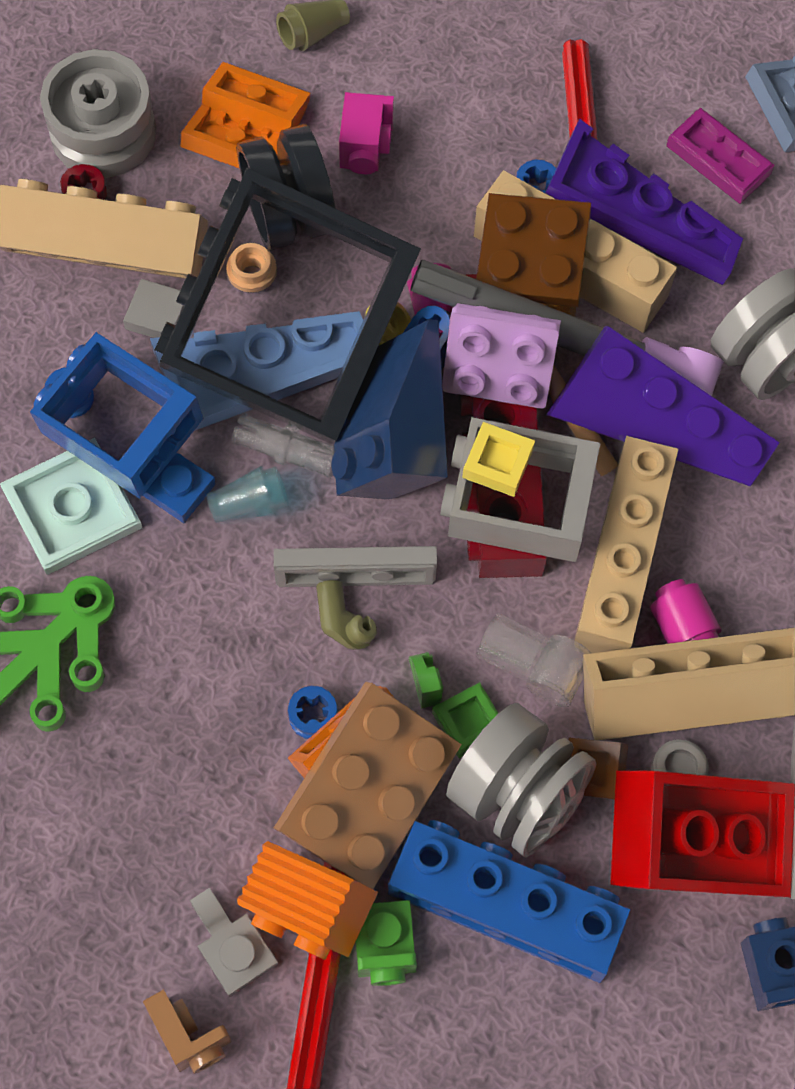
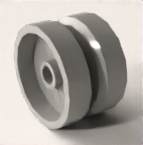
M87 50L74 53L55 64L44 79L40 94L44 117L54 153L67 168L79 164L93 165L101 171L104 178L125 174L145 160L154 147L157 128L146 76L133 60L115 51Z
M793 268L778 272L747 294L726 315L710 340L711 348L727 366L736 367L744 365L741 372V381L760 400H766L779 394L795 382V269Z

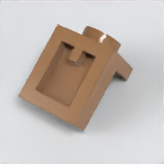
M163 989L143 1001L179 1072L190 1066L194 1074L199 1073L225 1057L222 1047L231 1043V1039L224 1025L191 1042L188 1035L197 1031L198 1028L182 998L171 1004Z

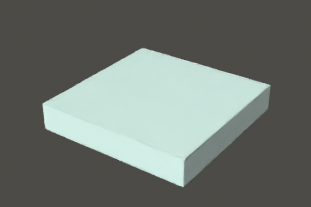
M95 438L89 440L91 443L100 448ZM69 451L0 483L46 575L142 529L141 521L123 488Z

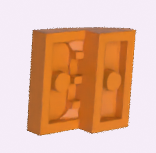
M222 62L202 90L201 106L181 131L180 147L239 168L236 150L237 143L262 136L273 146L278 157L277 141L281 130L299 125L309 104L310 93Z

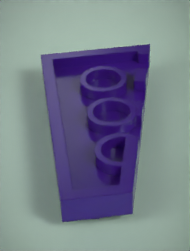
M579 119L545 194L557 200L591 203L590 219L644 248L723 285L731 274L743 238L693 201L683 204L672 196L671 191L668 189L670 184L655 173L650 178L645 176L626 162L630 156L614 143L609 148L604 146L591 136L593 128Z
M609 326L603 328L546 414L625 442L626 436L677 448V461L750 487L780 443Z

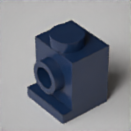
M786 917L756 923L753 925L755 934L748 935L740 944L757 1011L794 1005L795 927L789 928ZM783 949L789 952L792 962L791 969L781 968L776 963V950Z

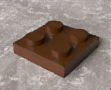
M489 193L476 280L537 303L579 307L591 218V203Z

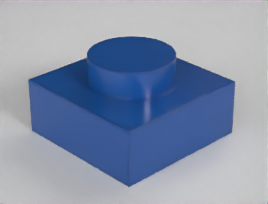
M176 453L143 496L182 523H185L216 485L215 478L181 454Z

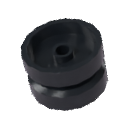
M302 124L281 130L277 141L278 157L273 146L262 136L237 143L236 150L241 178L248 167L336 209L324 160L309 126ZM252 199L249 206L266 249L272 251L292 245L297 234L295 218ZM297 220L302 231L311 239L327 235V233Z

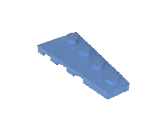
M358 311L296 319L292 325L267 328L266 323L246 326V331L216 335L215 330L194 333V338L189 339L182 357L279 400L338 378L363 323V318ZM160 337L150 338L153 352L160 366L163 354L154 350ZM161 368L165 377L197 397L204 419L195 430L252 410L250 407Z

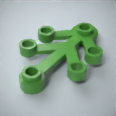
M94 576L79 577L71 581L62 593L23 595L16 587L7 586L0 589V620L5 623H16L22 620L24 616L58 615L43 630L0 632V655L19 654L0 672V706L37 670V698L30 706V717L36 727L42 731L51 732L60 728L66 718L65 708L60 701L61 645L76 630L78 657L70 665V678L74 686L83 692L95 691L103 684L105 673L99 661V626L109 620L115 608L113 591L104 580ZM85 594L95 595L96 601L92 606L83 608L77 605L81 596ZM10 598L19 600V605L15 610L10 612L1 610L5 600ZM92 666L97 669L96 675L89 681H81L77 678L79 671L83 667ZM47 705L57 707V714L53 719L49 721L39 719L38 715L43 707Z

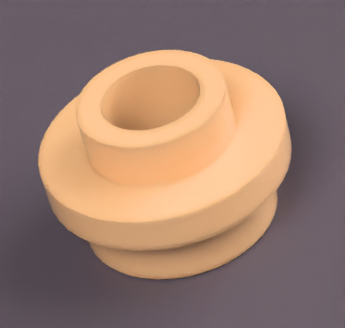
M246 243L237 247L228 258L226 265L229 281L235 288L244 292H259L266 289L272 284L277 273L274 256L265 247L256 243ZM248 266H257L261 269L252 274L243 272Z

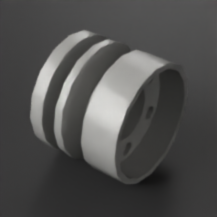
M514 703L498 713L470 745L449 781L446 796L477 821L486 819L499 807H502L496 819L493 832L501 840H505L514 834L511 846L526 858L534 854L567 823L579 806L597 764L595 759L584 751L575 754L571 758L574 746L566 738L557 740L544 752H541L549 732L548 725L519 703Z

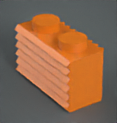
M269 841L262 844L263 852L257 855L258 862L252 866L253 873L247 876L248 883L242 887L243 894L237 898L239 906L255 913L251 924L281 939L286 929H289L298 934L293 944L294 946L326 960L330 949L349 957L378 892L354 879Z

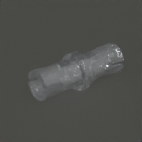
M246 413L241 414L237 422L243 426L242 429L238 427L234 429L232 437L234 445H241L272 456L276 464L285 467L292 463L323 474L327 478L333 476L331 468L334 454L333 445L302 435L298 427L289 424L282 428L251 417Z

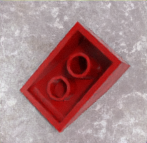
M616 771L610 885L655 890L791 898L795 784L663 771Z

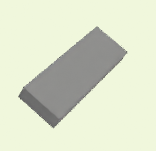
M436 546L274 549L275 581L279 587H316L318 583L327 580L341 581L343 586L432 585L436 581Z

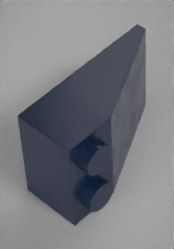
M428 319L378 346L340 434L334 443L331 468L333 476L336 478L337 496L394 499L448 478L438 320Z

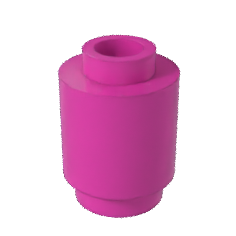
M678 579L662 586L655 592L657 600L651 604L650 609L668 644L719 637L718 634H720L722 629L698 583L686 584L684 579Z

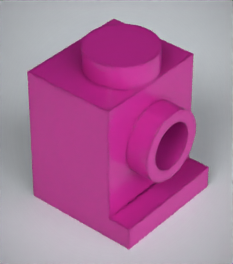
M345 92L339 137L340 168L350 169L355 173L364 175L378 171L380 153H390L394 96Z

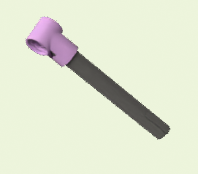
M423 259L417 268L410 291L452 307L460 303L561 320L557 346L583 356L587 354L604 328ZM622 335L712 396L724 362L722 359L705 351L690 347H680L679 350H676L667 344L645 337L641 342Z

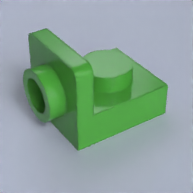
M410 900L373 903L356 940L358 978L370 977L372 986L402 984L406 982L405 973H416L417 961L414 951Z

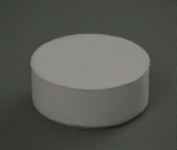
M672 740L658 749L651 764V771L708 776L709 765L706 755L696 744L687 740Z

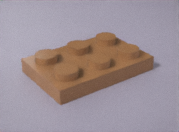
M365 682L273 828L349 878L374 889L462 744L375 684Z

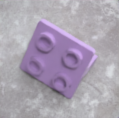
M457 303L452 308L442 390L448 393L535 408H545L561 320Z

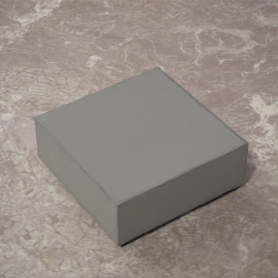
M141 279L123 320L125 329L152 338L160 337L166 322L168 321L176 325L184 309L183 305L176 302L180 290Z

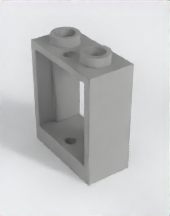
M471 417L468 436L457 435L451 467L460 468L457 485L446 484L440 515L450 517L448 537L576 562L582 542L600 443ZM483 422L535 440L534 450L528 462L529 465L571 473L560 530L467 511L473 482L462 478L463 468Z

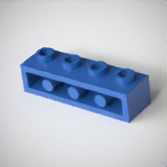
M430 820L428 825H424L414 821L388 883V895L402 901L410 900L411 905L601 983L607 975L631 910L619 905L620 898L617 895L596 886H588L586 891L565 883L566 876L562 872L543 864H535L533 869L512 861L513 854L510 851L496 844L482 842L480 847L459 839L460 832L445 823Z

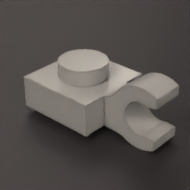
M210 888L190 900L192 907L212 936L198 945V949L229 997L278 965V962L257 929L251 924L247 914L231 923Z

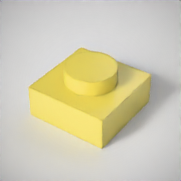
M483 422L463 468L462 478L514 497L534 450L535 440Z

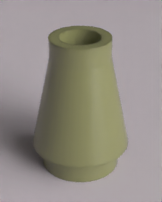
M322 0L287 4L284 11L279 12L276 17L277 30L283 44L289 50L299 48L301 51H305L336 29L348 25L350 22L349 9L344 0Z

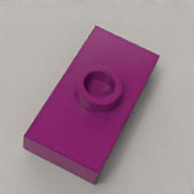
M701 107L668 137L666 147L739 204L772 174L775 166Z

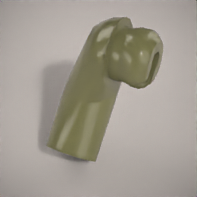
M327 580L318 583L316 590L320 623L324 634L351 650L364 649L369 646L377 634V626L374 620L369 616L363 619L361 615H354L345 609L341 581Z

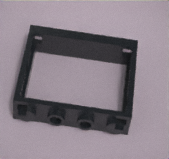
M247 167L241 182L231 178L219 207L228 210L219 229L211 225L209 226L198 251V255L206 258L198 277L188 273L176 300L177 303L184 306V309L176 325L168 321L166 322L154 350L163 354L160 360L161 368L332 444L340 434L421 248ZM252 199L389 262L320 419L182 357Z

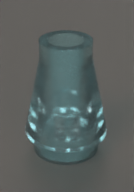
M261 465L226 486L207 493L210 511L216 523L226 520L277 516L279 509L289 506L285 486L276 466L264 469Z

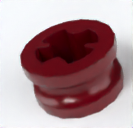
M75 165L67 169L62 175L60 181L62 194H66L68 186L83 188L88 182L92 183L93 190L98 192L97 199L106 200L107 188L104 176L93 165Z

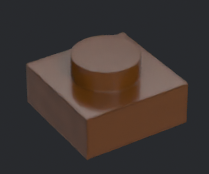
M569 737L568 740L574 746L571 758L575 754L584 751L594 758L597 764L594 774L584 791V796L615 800L616 771H626L628 744Z

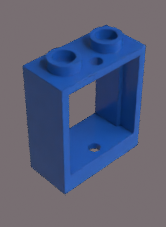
M97 332L86 344L78 346L72 352L67 361L66 369L53 384L46 385L38 393L34 401V407L30 411L43 435L139 499L204 419L195 395ZM107 372H110L162 406L120 460H117L64 425Z

